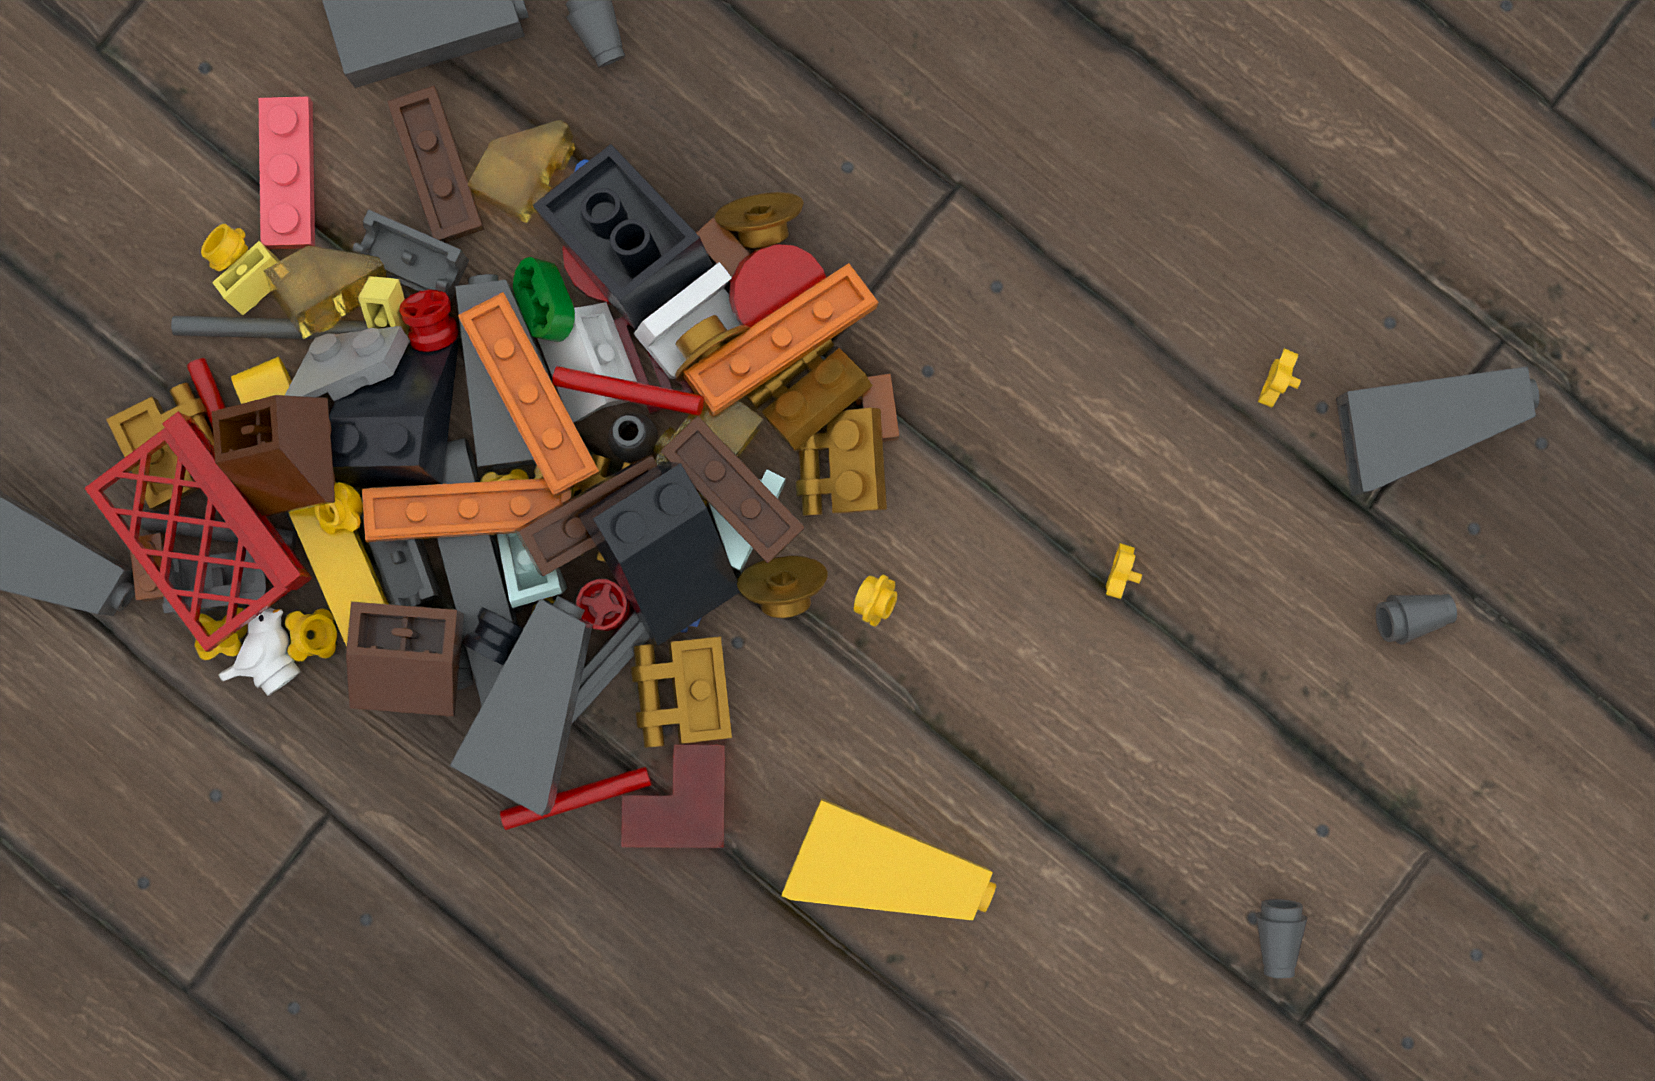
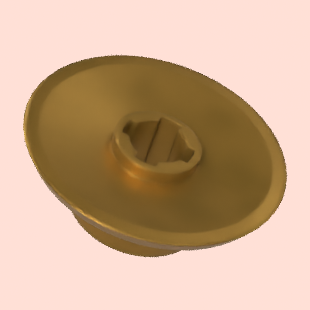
M763 193L743 197L724 205L716 212L714 218L722 228L738 231L739 242L742 246L761 248L780 243L788 237L787 222L799 215L804 202L801 197L791 193Z
M717 315L710 316L694 325L675 343L686 359L675 373L676 381H685L683 378L685 370L750 327L740 325L727 330Z
M803 556L777 557L769 564L763 560L745 569L737 580V587L745 598L760 604L764 614L775 618L793 617L805 612L810 607L811 597L823 588L828 577V571L822 563L812 558Z

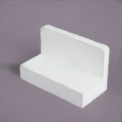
M720 262L642 321L634 332V335L671 379L676 378V371L686 361L675 343L690 328L713 315L718 316L727 330L740 326L735 313L732 312L729 294L724 289L732 277Z
M607 302L574 308V325L569 336L564 341L553 342L537 338L552 377L555 368L560 366L637 382ZM557 387L572 422L581 421L602 408L629 402Z

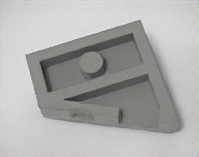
M401 326L380 329L368 328L363 331L341 334L328 333L315 337L285 395L317 397L328 392L333 401L352 394L362 386L372 385L391 377L410 340Z

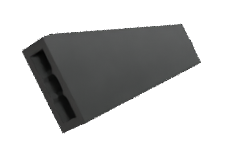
M322 0L344 74L354 88L524 37L525 34L520 20L529 18L524 0Z
M483 274L468 278V285L455 286L459 314L504 292L552 382V377L534 336L528 330L514 291L506 280H499L498 275ZM460 321L477 467L486 472L537 465Z
M1528 366L1347 391L1337 397L1336 402L1351 496L1373 491L1536 417L1535 408L1539 405V390L1536 381L1533 378L1530 379Z
M0 491V590L100 615L114 616L117 610L120 612L128 606L135 595L131 567Z
M557 596L554 603L542 599L538 601L450 764V767L540 816L550 813L555 804L593 626L581 619L585 612L583 608L560 596Z

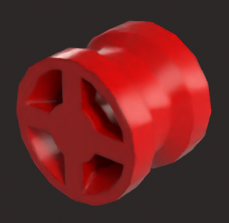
M432 289L419 291L404 299L400 304L399 312L405 324L410 326L407 336L413 349L423 352L440 350L453 343L458 337L459 329L455 319L449 316L451 303L445 292Z

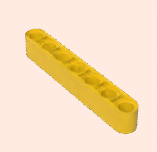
M280 357L231 376L241 404L273 395H285L292 382ZM314 507L288 512L347 647L351 601L389 604L357 530L350 532L345 528L338 529L334 534L326 533L320 527Z

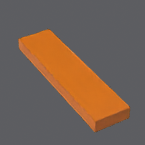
M848 263L685 370L683 378L695 394L704 396V406L710 415L714 417L877 309L879 302L850 263Z
M504 292L459 314L458 317L553 496L556 497L600 474Z
M545 479L362 489L365 542L516 533L515 529L571 498V489L554 497Z

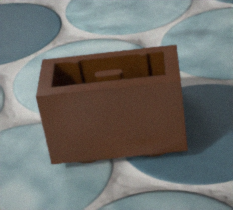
M273 395L212 411L215 463L262 516H272L335 502V474L332 466L331 422L329 419L328 398Z
M351 601L346 648L349 708L455 717L464 613L452 609Z

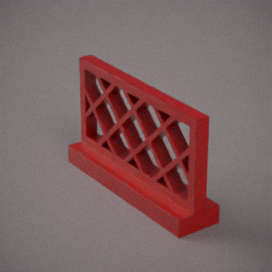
M178 411L162 423L165 427L84 489L205 652H210L291 590L297 591L313 578L267 516H262L216 465L214 446L195 420ZM168 444L178 457L174 479L149 476L152 455ZM140 464L138 474L129 473ZM186 469L196 482L184 480ZM119 479L136 480L137 486L133 510L115 508L103 491ZM147 482L173 485L169 515L143 512ZM183 487L202 489L208 497L205 520L179 516ZM216 509L226 522L214 521ZM121 515L132 516L130 527ZM142 518L168 521L163 551L146 549L140 542L139 533ZM178 522L204 526L199 556L173 552ZM213 527L231 529L237 536L238 544L235 560L209 557ZM246 550L256 563L245 562ZM151 555L162 557L161 567L157 565ZM172 558L198 562L193 592L177 590L169 581ZM208 563L234 566L230 596L203 593ZM244 568L262 570L274 586L257 600L239 598ZM181 596L193 597L191 609ZM202 599L229 602L226 623L210 635L199 621ZM238 604L249 605L237 615Z

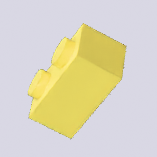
M258 241L212 283L222 297L239 313L244 315L251 308L255 307L271 290L279 286L290 273L280 260Z
M369 276L358 296L367 327L380 329L401 326L407 335L410 326L403 322L399 312L400 304L405 299L399 279Z

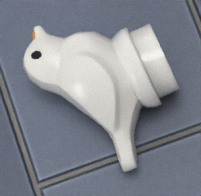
M269 607L248 623V634L235 663L218 674L222 681L237 676L253 677L255 686L257 688L261 687L267 696H270L301 673V670L294 663L295 660L287 652L290 638L281 626L282 609Z

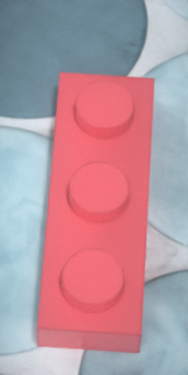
M308 96L258 98L261 243L268 249L315 248L313 101Z

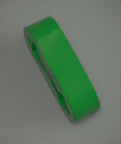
M533 257L524 258L515 270L513 291L528 330L536 338L562 342L572 331L575 321V310L559 269L555 263Z

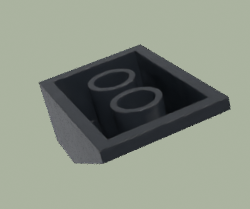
M612 144L532 205L537 214L602 294L635 330H637L642 321L713 267L701 238Z
M457 340L445 348L430 352L415 350L408 343L393 376L372 385L362 386L352 394L335 401L329 414L331 422L332 466L335 478L350 486H419L443 483L459 345Z
M663 461L578 514L656 646H659L740 593L737 587L738 581L707 507L681 463Z

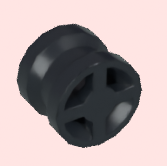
M481 607L477 614L479 623L475 631L466 634L462 644L504 666L524 628L485 607Z

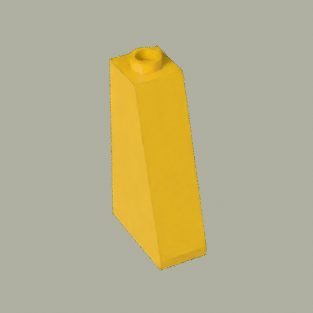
M821 798L781 896L794 901L973 921L977 910L984 913L987 911L993 898L996 884L990 882L993 872L984 866Z

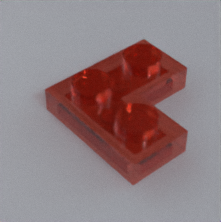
M674 744L673 795H622L621 847L724 848L725 745Z

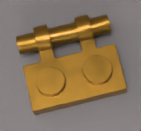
M831 339L746 395L757 409L771 397L775 399L762 413L794 450L873 386L866 374L840 348L825 360L821 358L822 355L834 346ZM805 369L810 371L790 389L786 387L788 383Z
M182 383L170 389L172 398L177 406L171 410L164 412L158 399L150 397L106 419L124 457L165 427L162 423L178 411L192 417L214 446L213 433L205 419L207 411L201 398H195L188 383ZM168 444L152 455L149 476L174 479L178 457ZM140 464L131 470L133 474L139 473ZM186 469L184 480L196 482ZM147 482L145 500L149 509L156 511L171 503L173 485ZM183 487L182 498L199 489Z
M880 408L843 410L827 423V433L816 432L794 450L799 451L800 480L796 481V496H802L803 516L823 515L821 495L828 494L832 496L833 513L887 510ZM829 449L830 478L820 479L819 450Z
M721 637L669 642L670 663L656 664L654 644L634 646L636 666L631 667L632 682L638 683L641 712L636 713L637 728L643 729L644 748L665 746L663 725L677 724L679 744L732 738ZM672 678L675 708L661 710L658 680Z

